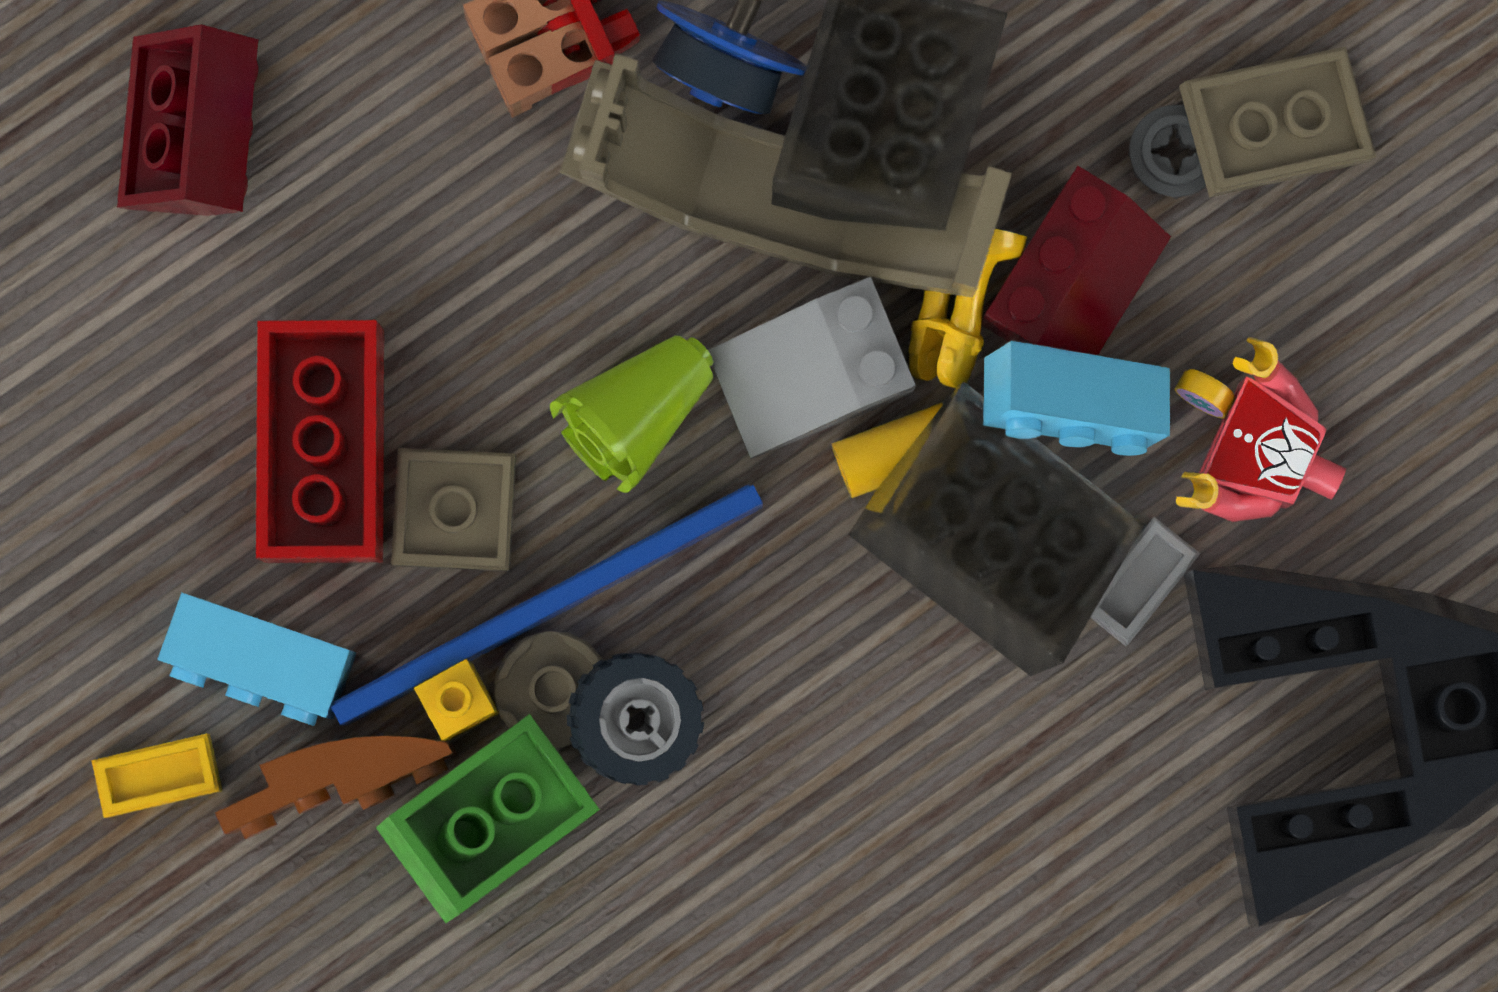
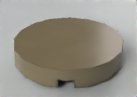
M545 631L523 638L505 654L496 672L495 700L501 719L511 728L530 714L554 748L572 745L569 738L572 736L571 729L567 726V715L570 714L571 704L568 702L571 693H575L579 685L577 681L581 676L588 674L593 669L592 665L604 659L589 642L569 632Z

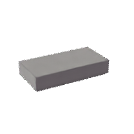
M1153 517L1080 610L1127 646L1201 553L1157 518Z

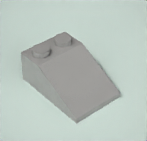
M871 277L816 298L708 350L714 361L712 366L750 459L913 394L916 386Z

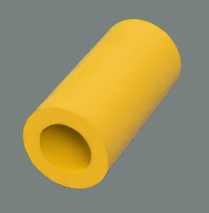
M941 402L831 444L851 498H855L962 458L960 445L968 443L969 438L958 410L947 412Z

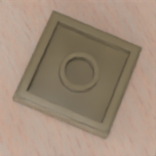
M398 448L391 565L510 572L516 454Z

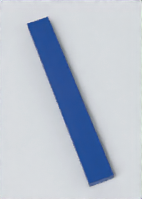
M748 484L332 702L331 708L340 725L348 726L415 691L414 687L465 659L472 661L762 509L763 502L754 485L750 486Z

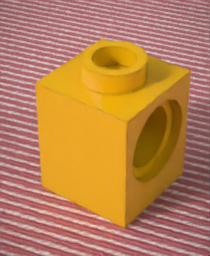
M467 659L414 687L442 741L449 742L499 714L475 666Z

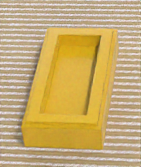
M208 733L91 760L104 818L222 791L211 735Z

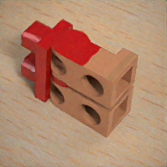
M473 0L463 4L465 19L486 64L489 65L491 75L512 118L532 109V104L567 87L589 79L595 60L612 65L615 54L624 53L640 41V34L628 9L599 20L592 4L600 0Z

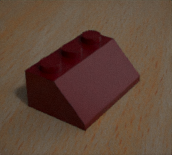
M202 24L133 37L117 208L204 216L243 212L244 197L248 188L246 171L249 140L253 133V120L251 117L254 84L259 70L257 62L259 39Z
M1077 165L982 319V326L1008 342L1016 341L1098 356L1171 236L1129 196Z

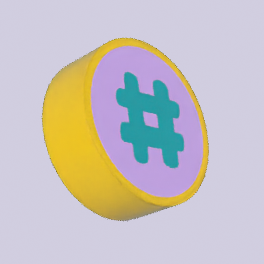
M1195 369L1185 370L1174 388L1175 392L1192 406L1221 419L1226 418L1236 399L1234 393L1226 385L1212 376Z

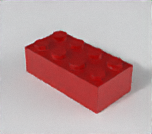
M377 320L257 321L256 559L265 563H383L384 329Z

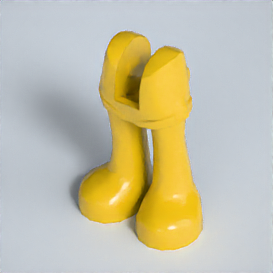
M999 229L994 230L976 292L973 298L956 295L951 319L947 318L950 294L924 290L918 319L913 321L911 326L912 334L908 353L909 370L912 377L928 381L938 375L940 383L951 388H963L967 384L978 354L984 345V339L981 335L983 307L993 268L998 262L1020 258L1025 250L1027 236Z

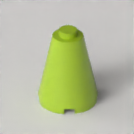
M675 335L562 393L550 403V412L553 419L561 412L563 413L569 425L561 431V434L578 457L604 482L612 475L622 480L623 482L616 490L628 493L639 484L712 382L713 373L710 366L713 365L714 361L709 351L697 339L690 337L686 340Z

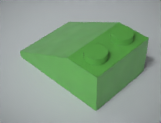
M529 714L388 816L376 829L443 921L447 923L600 809Z

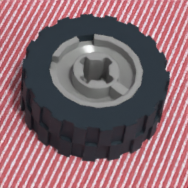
M620 653L612 655V658L609 660H600L592 665L593 669L588 674H583L577 681L579 685L575 693H571L568 702L571 704L570 714L567 715V726L570 727L572 734L569 738L573 748L579 750L581 754L580 759L605 778L637 786L648 785L650 781L661 782L668 779V775L672 772H679L687 764L685 761L691 754H695L699 744H696L699 734H703L704 722H701V711L704 710L702 700L698 699L695 693L697 688L693 681L687 679L682 674L684 671L676 664L668 663L664 658L655 655ZM629 707L640 708L644 713V723L638 729L631 730L627 728L630 714L626 709Z

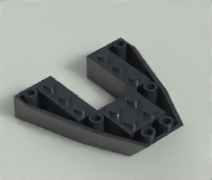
M1248 565L1195 569L1184 574L1205 690L1379 660L1401 777L1227 807L1248 924L1259 927L1307 914L1469 826L1498 804V614L1426 592Z

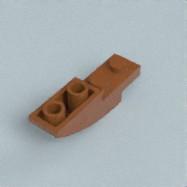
M372 736L321 743L290 752L259 765L269 787L215 812L224 834H234L241 831L246 840L278 825L273 815L295 805L298 814H302L331 800L328 789L334 786L343 805H351L359 801L362 810H365L395 796L391 785L413 776L416 785L448 771L445 760L456 755L457 752L452 743L419 737Z

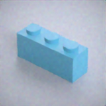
M1010 341L984 358L983 426L1005 429V434L1012 438L1029 439L1045 435L1059 438V443L1063 446L1086 447L1100 444L1111 446V451L1118 455H1141L1146 453L1147 448L1170 436V368Z
M181 592L157 660L173 665L170 677L202 688L207 677L229 684L225 696L259 707L262 697L284 703L281 715L315 726L318 715L334 719L335 714L331 708L332 702L340 699L356 652Z

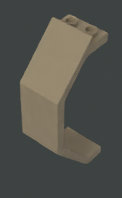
M615 54L612 65L595 60L560 173L683 230L835 276L859 280L871 277L872 281L877 283L972 298L981 277L1012 174L988 166L985 175H970L868 161L733 121L647 81L641 76L638 60Z

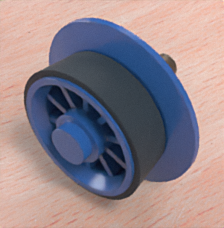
M660 0L656 6L662 14L676 24L670 30L652 61L661 71L691 87L689 93L706 103L722 107L724 102L748 112L770 114L782 72L806 76L809 68L795 57L748 33L762 3L761 0H737L727 23L668 1Z

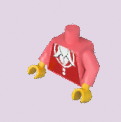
M1248 337L1247 342L1252 344L1255 349L1253 361L1249 362L1235 356L1233 366L1239 371L1254 375L1255 380L1245 377L1238 383L1234 392L1235 402L1226 418L1222 419L1199 473H1182V478H1187L1193 483L1194 493L1192 497H1176V504L1180 507L1199 508L1231 522L1272 517L1280 508L1286 509L1292 506L1302 487L1332 500L1346 472L1345 467L1316 455L1327 430L1318 423L1317 408L1297 378L1278 361L1276 348L1266 341Z

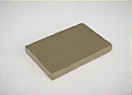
M1346 46L1187 80L1179 86L1209 198L1363 164L1376 158Z

